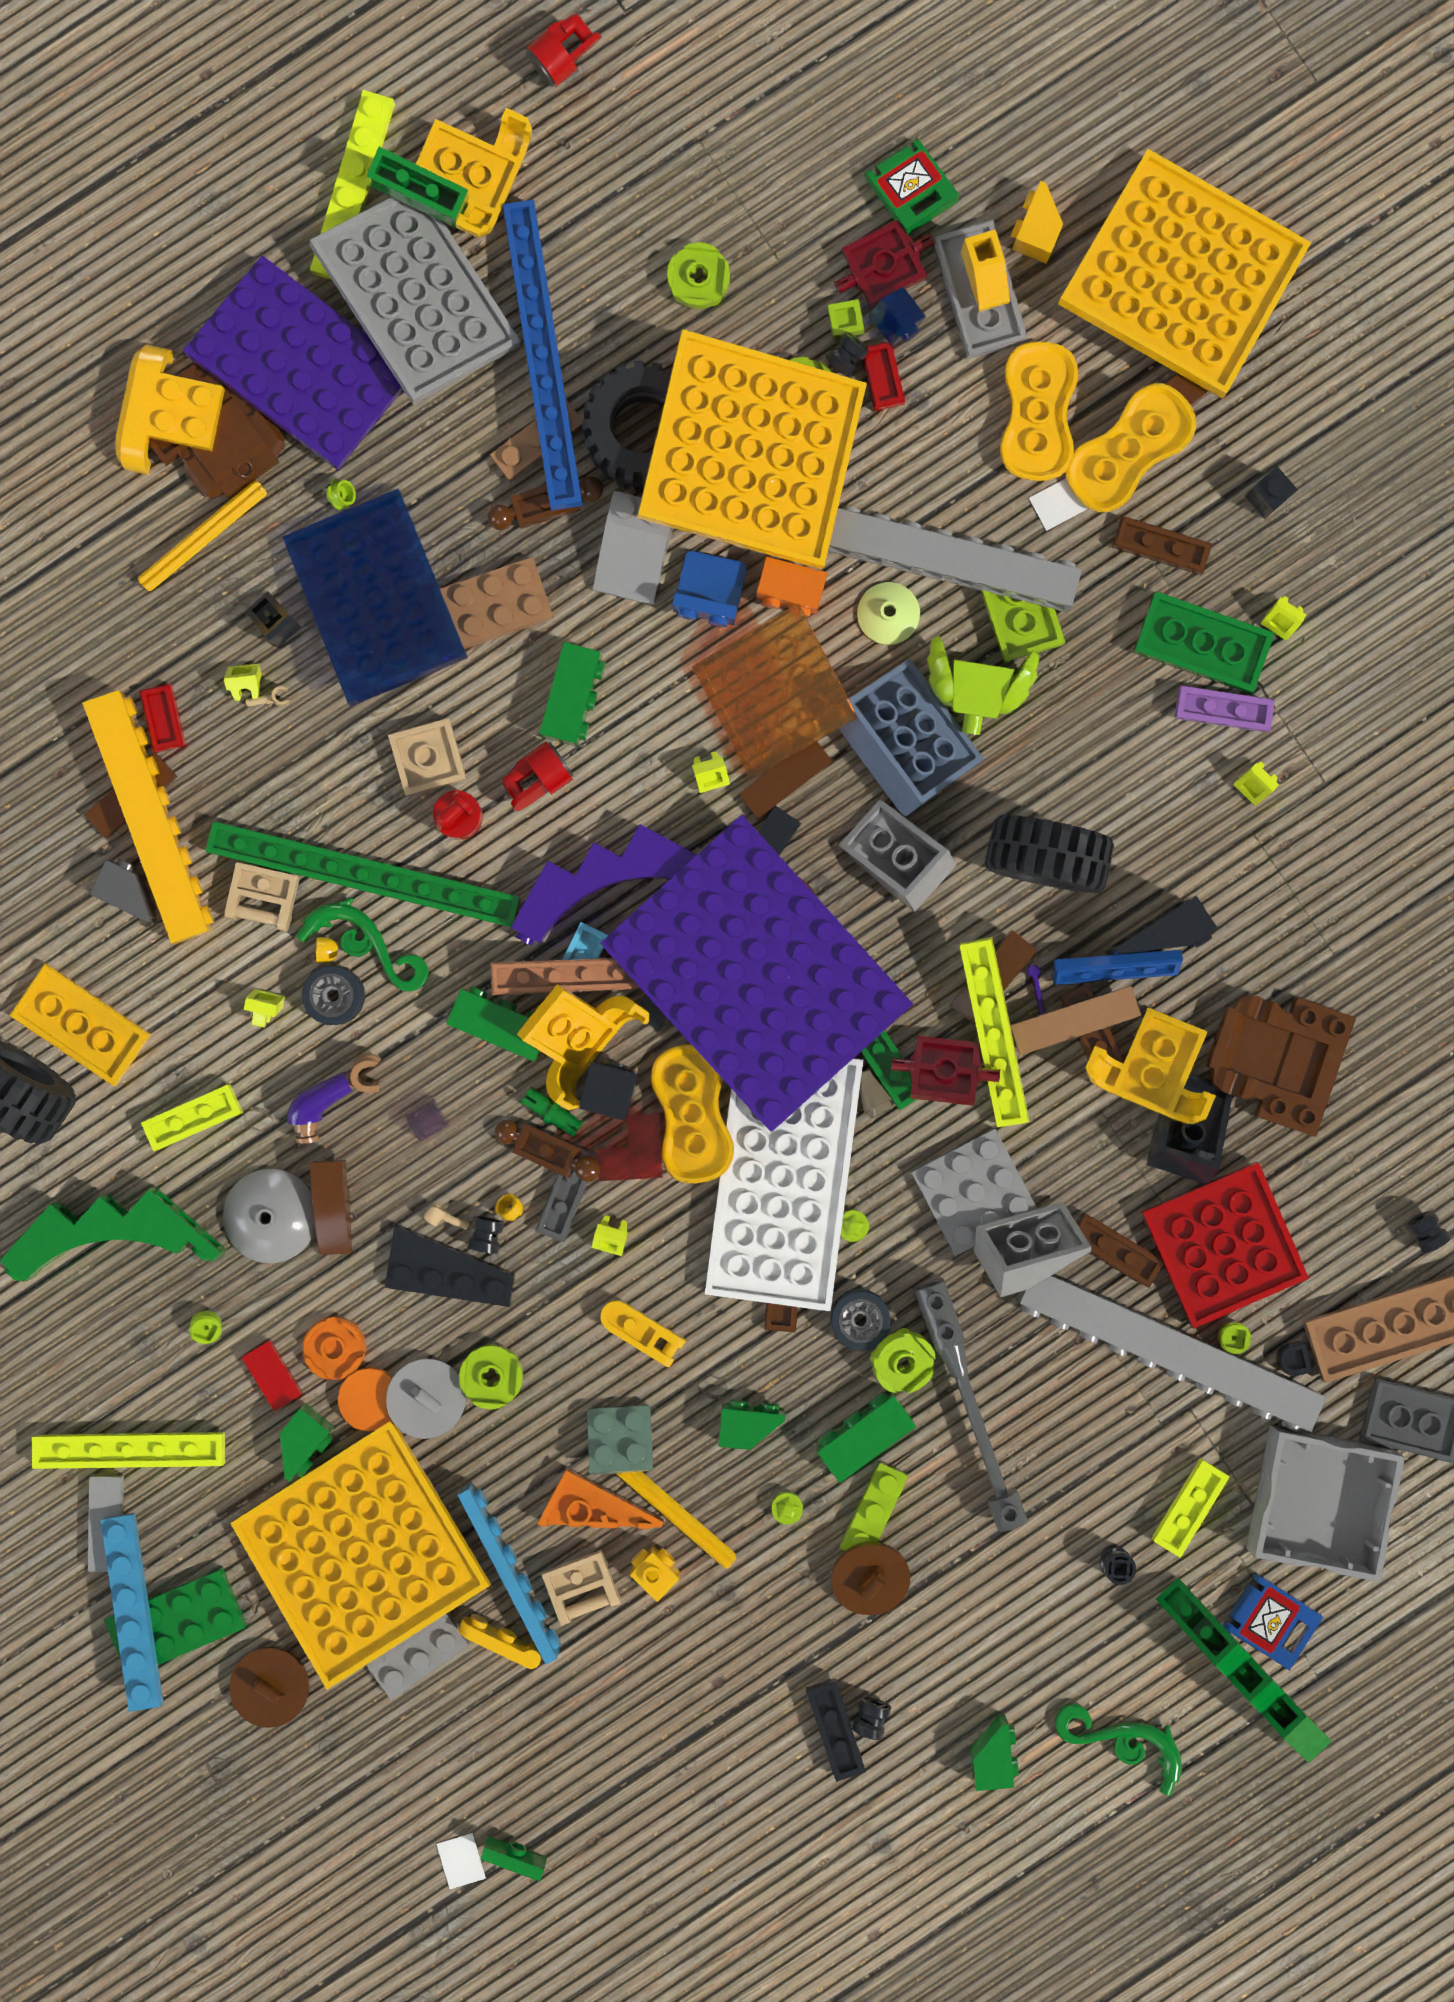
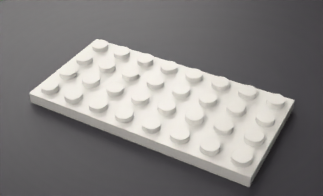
M853 1058L772 1132L768 1130L731 1089L727 1129L733 1140L734 1155L730 1167L720 1176L705 1289L706 1295L831 1311L863 1059Z

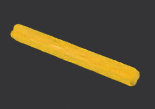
M257 480L252 481L138 577L140 584L147 591H152L265 497L267 492Z
M643 1472L616 1473L722 1567L727 1569L734 1563L736 1553Z

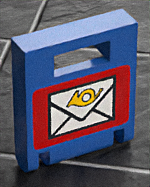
M1255 1573L1253 1579L1263 1585V1588L1260 1591V1589L1248 1583L1229 1613V1616L1239 1622L1240 1625L1236 1627L1232 1623L1225 1621L1223 1626L1229 1632L1290 1671L1323 1619V1616L1262 1575ZM1300 1620L1306 1626L1291 1650H1289L1283 1644L1297 1621Z

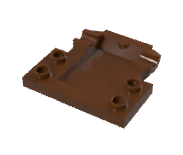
M196 363L178 375V377L223 386L225 392L212 451L149 438L150 446L166 467L181 457L189 478L203 496L214 499L225 495L230 499L252 481L258 479L280 463L277 457L285 447V437L273 421Z
M1256 995L1240 997L1233 1008L1225 1007L1218 1031L1214 1036V1043L1206 1067L1212 1068V1084L1222 1092L1239 1098L1248 1099L1253 1097L1259 1099L1254 1114L1255 1117L1316 1137L1356 1017L1299 997L1293 998L1289 1013L1283 1011L1279 1003L1262 999Z

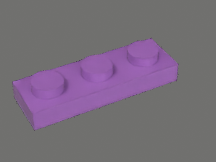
M1180 686L1174 719L1268 733L1271 730L1275 700Z

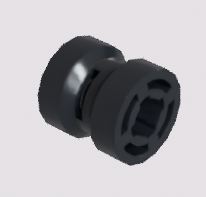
M845 331L839 338L840 344L838 348L831 349L825 357L836 370L850 377L856 370L855 363L863 360L870 351L860 339L852 333Z
M1434 1210L1423 1212L1406 1224L1410 1234L1417 1237L1418 1246L1424 1254L1439 1249L1451 1239L1447 1230L1441 1228L1438 1224L1439 1217Z
M473 1216L471 1226L475 1232L469 1238L467 1248L483 1253L498 1254L500 1243L498 1242L497 1234L503 1231L504 1222L488 1217Z
M1110 1546L1104 1549L1100 1555L1099 1563L1106 1577L1117 1585L1131 1582L1136 1574V1564L1129 1553L1119 1546Z
M863 1696L859 1703L860 1714L859 1717L855 1718L852 1730L865 1738L881 1740L885 1731L883 1723L885 1719L889 1718L891 1706L882 1700Z

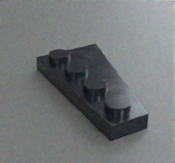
M397 1224L394 1225L385 1288L505 1307L511 1306L515 1274L463 1254L452 1247L449 1248L437 1243L433 1239L418 1235L407 1230V1228Z

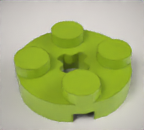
M695 242L684 246L683 250L674 254L667 269L668 286L673 294V298L678 303L693 309H705L710 306H716L721 302L722 297L729 288L730 267L717 248L707 243ZM697 269H703V275L708 276L701 283H696L693 278H690V274H695Z
M901 1328L896 1333L884 1338L870 1356L875 1377L886 1390L896 1393V1391L912 1393L925 1386L933 1375L934 1369L932 1367L934 1359L936 1360L935 1352L929 1342L922 1335L911 1332L907 1328ZM909 1356V1365L907 1367L902 1365L897 1367L898 1361L901 1358Z
M496 1344L483 1345L473 1350L462 1363L459 1372V1384L463 1393L466 1394L474 1405L483 1409H498L505 1406L519 1393L523 1383V1368L517 1354L504 1346ZM489 1368L495 1369V1373L500 1374V1379L495 1380L494 1385H489L488 1379L483 1378V1373H488Z

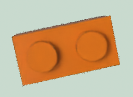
M766 556L756 599L761 600V605L768 608L779 609L780 606L791 608V612L798 616L810 617V614L817 615L828 572Z

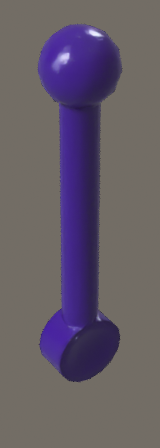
M1031 965L1027 969V974L1032 977L1039 1015L1045 1014L1038 980L1040 968L1037 965Z

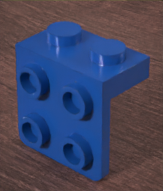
M695 551L687 552L678 591L673 599V612L678 613V617L687 620H696L697 617L709 620V624L719 627H727V624L734 626L747 572L746 564Z

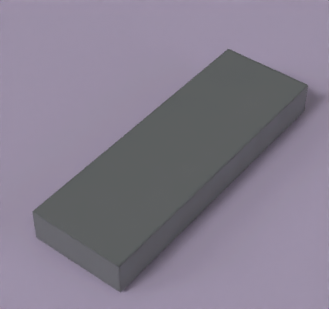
M578 1146L583 1149L579 1157L580 1159L583 1157H593L597 1160L599 1153ZM575 1170L571 1178L557 1173L535 1230L561 1242H565L588 1184V1182L578 1178Z

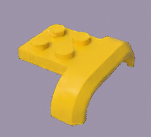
M505 108L494 146L435 119L416 164L468 189L469 199L466 204L467 208L464 214H459L455 223L456 228L477 238L489 234L494 228L531 140L532 127L528 117Z
M147 344L138 350L132 359L115 440L116 457L125 470L149 475L151 466L148 458L149 438L208 451L213 449L225 389L220 385L163 373L166 364H172L174 352L171 349Z
M557 984L519 1030L517 1035L524 1042L554 1059L547 1074V1092L555 1103L567 1110H572L580 1105V1101L575 1093L576 1084L591 1062L594 1061L626 1022L639 1020L644 1025L648 1024L649 1012L625 996L611 997L595 1009Z
M1147 1008L1124 1064L1110 1057L1106 1050L1095 1046L1085 1068L1090 1081L1099 1088L1183 1123L1195 1124L1206 1120L1216 1095L1206 1091L1196 1093L1184 1089L1207 1031L1151 1008Z

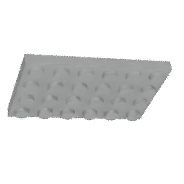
M391 197L310 240L311 249L413 405L520 347V339L444 222Z

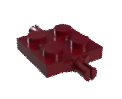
M896 220L843 247L842 254L849 266L850 274L834 281L837 292L840 294L856 285L862 291L871 308L926 280L927 274L920 262L919 252L935 245L934 239L931 238V233H927L913 241L905 233L899 220Z
M917 1036L916 1050L911 1060L892 1057L891 1071L910 1072L912 1081L910 1099L974 1106L976 1088L980 1080L997 1083L1000 1080V1069L981 1068L982 1064L979 1058L980 1043Z

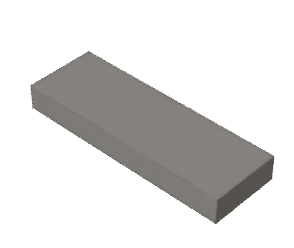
M92 1474L89 1476L88 1572H108L100 1520L123 1515L124 1475Z

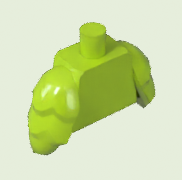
M940 635L932 638L930 654L927 657L930 672L929 683L935 696L945 706H950L953 712L965 714L962 732L980 735L983 717L997 719L999 714L1006 715L1013 712L1028 698L1029 689L1038 677L1037 667L1040 655L1033 650L1020 665L1014 676V669L953 659L950 669L943 641Z

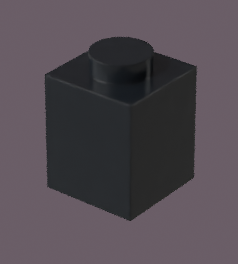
M1277 466L1260 480L1245 497L1261 516L1266 519L1298 489Z

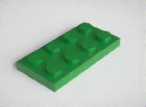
M1155 591L1133 653L1252 694L1257 686L1275 633Z
M223 1567L148 1599L158 1665L245 1629L247 1626ZM113 1613L103 1620L121 1660Z

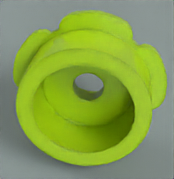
M333 479L330 482V486L327 487V499L335 509H347L355 502V488L347 480Z

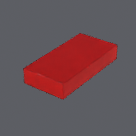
M887 341L867 346L870 352L862 362L874 412L905 405V397L892 342Z
M166 684L140 690L139 693L153 752L159 753L185 747L186 742L173 685Z
M271 1340L241 1357L273 1411L278 1410L303 1394Z

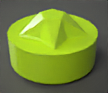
M854 1209L843 1212L841 1236L850 1242L862 1240L869 1231L867 1217L861 1211Z
M211 1311L198 1312L190 1321V1336L194 1341L201 1344L215 1342L222 1332L221 1318Z
M1230 1321L1220 1327L1217 1340L1220 1347L1226 1352L1241 1354L1250 1346L1251 1334L1243 1324Z
M792 1491L778 1493L773 1498L771 1504L773 1517L779 1523L785 1525L797 1522L803 1513L801 1498Z

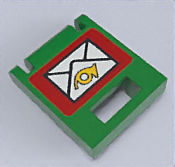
M918 138L911 142L914 152L906 145L875 165V171L878 173L877 177L871 169L864 173L870 187L895 221L899 220L907 235L959 202L958 192ZM935 192V200L937 202L918 215H915L911 207Z

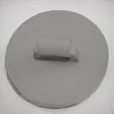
M430 1358L417 1359L402 1366L392 1377L386 1392L388 1414L396 1427L409 1436L422 1439L440 1436L453 1428L464 1411L466 1394L463 1393L459 1384L458 1373L448 1364Z

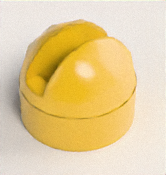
M317 937L316 963L332 962L337 957L338 945L334 940Z
M507 1193L497 1201L495 1211L504 1220L515 1221L519 1215L523 1214V1204L514 1194Z

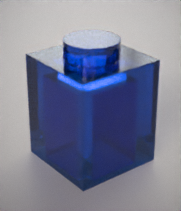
M904 287L882 298L869 315V318L891 346L902 340L905 343L912 340L920 332L918 326L926 317Z

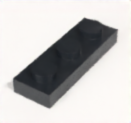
M836 1678L806 1687L807 1696L835 1781L838 1782L865 1773V1765Z

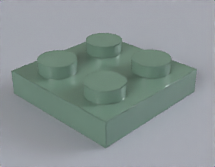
M650 1405L587 1409L590 1475L654 1471Z

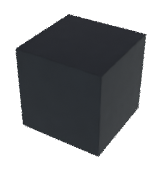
M604 1060V1063L592 1061L579 1109L625 1121L629 1114L639 1073L629 1071V1066L608 1060Z

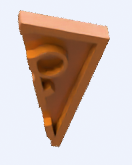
M566 1468L537 1524L540 1526L569 1525V1527L590 1526L592 1528H618V1526L651 1529L653 1527L661 1528L664 1519Z

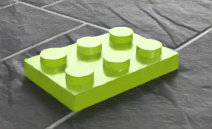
M984 590L981 591L1004 664L1027 657L1033 650L1040 653L1066 643L1055 609L1008 598L1007 596L992 594Z

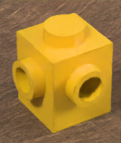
M653 1545L648 1551L644 1548L640 1550L631 1560L633 1566L631 1567L630 1576L658 1602L680 1579V1571L673 1565L675 1560L665 1549L662 1548L659 1551Z

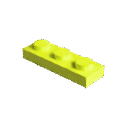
M228 1084L141 1122L152 1150L155 1152L240 1115L243 1111L231 1084Z
M1200 1458L1151 1539L1181 1558L1230 1476Z

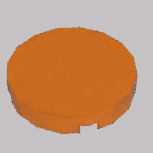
M338 1316L323 1318L311 1326L305 1335L303 1358L310 1371L322 1379L339 1380L347 1378L358 1370L365 1359L367 1349L365 1336L358 1325L348 1318Z
M376 1367L360 1368L348 1376L341 1385L338 1395L339 1411L345 1421L355 1429L367 1432L375 1431L389 1421H392L386 1406V1392L392 1379L390 1373Z

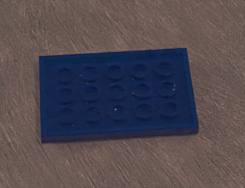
M399 488L282 536L350 707L468 658Z

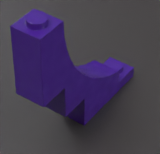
M639 824L622 857L593 843L576 876L547 861L511 928L518 931L515 937L531 946L534 941L542 944L558 920L587 896L606 887L632 880H670L696 854Z

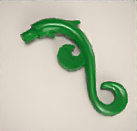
M352 897L343 901L321 905L312 910L303 919L302 923L304 925L295 936L303 943H306L313 932H318L321 927H332L329 921L337 919L346 920L357 925L363 931L365 937L363 940L358 941L356 939L358 932L356 929L346 931L341 937V947L345 953L350 956L361 957L374 947L389 981L402 991H415L426 983L429 969L424 959L418 955H404L396 961L397 966L409 964L413 967L414 975L409 981L401 980L396 975L381 932L364 912L350 906L354 900Z
M1078 1703L1066 1704L1058 1710L1055 1716V1729L1063 1741L1071 1744H1089L1115 1738L1114 1750L1116 1756L1128 1765L1138 1764L1145 1755L1142 1742L1137 1740L1134 1746H1130V1739L1139 1737L1153 1743L1160 1750L1163 1759H1157L1163 1768L1161 1773L1163 1780L1159 1791L1168 1796L1172 1795L1175 1783L1180 1781L1182 1761L1169 1725L1165 1726L1163 1732L1148 1724L1127 1722L1102 1728L1088 1734L1076 1735L1068 1730L1070 1720L1073 1718L1081 1719L1084 1722L1085 1729L1088 1730L1092 1726L1089 1712Z

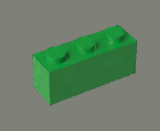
M380 146L366 175L368 186L455 228L459 214L463 213L469 199L468 189Z
M567 642L563 643L539 733L542 738L574 747L579 746L580 740H586L590 726L589 722H585L588 709L594 710L598 692L593 691L596 679L602 680L606 662L601 661L602 654L600 651Z
M473 986L470 987L469 991L465 989L460 990L447 1020V1025L529 1060L537 1061L540 1051L524 1042L517 1035L534 1012L529 1011L527 1016L515 1011L517 1005L501 998L498 1003L486 999L487 992Z
M884 1392L879 1393L869 1401V1408L862 1413L859 1411L853 1412L843 1421L845 1424L836 1432L831 1429L818 1439L820 1444L816 1446V1451L839 1483L916 1428L913 1419L893 1392L888 1394Z

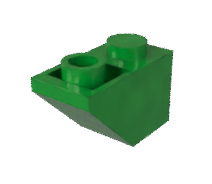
M738 1399L729 1400V1404L722 1403L718 1447L751 1450L785 1422V1409H779L778 1404L768 1402L760 1403V1407L748 1406L747 1401Z
M307 1403L296 1412L280 1432L284 1478L288 1482L296 1475L302 1478L313 1465L309 1458L316 1450L322 1453L333 1440V1437L329 1434L335 1426Z
M1005 1714L998 1715L970 1748L972 1780L976 1791L1014 1788L1013 1776H1019L1017 1757L1011 1755V1745L1016 1744L1015 1728L1013 1724L1009 1725Z

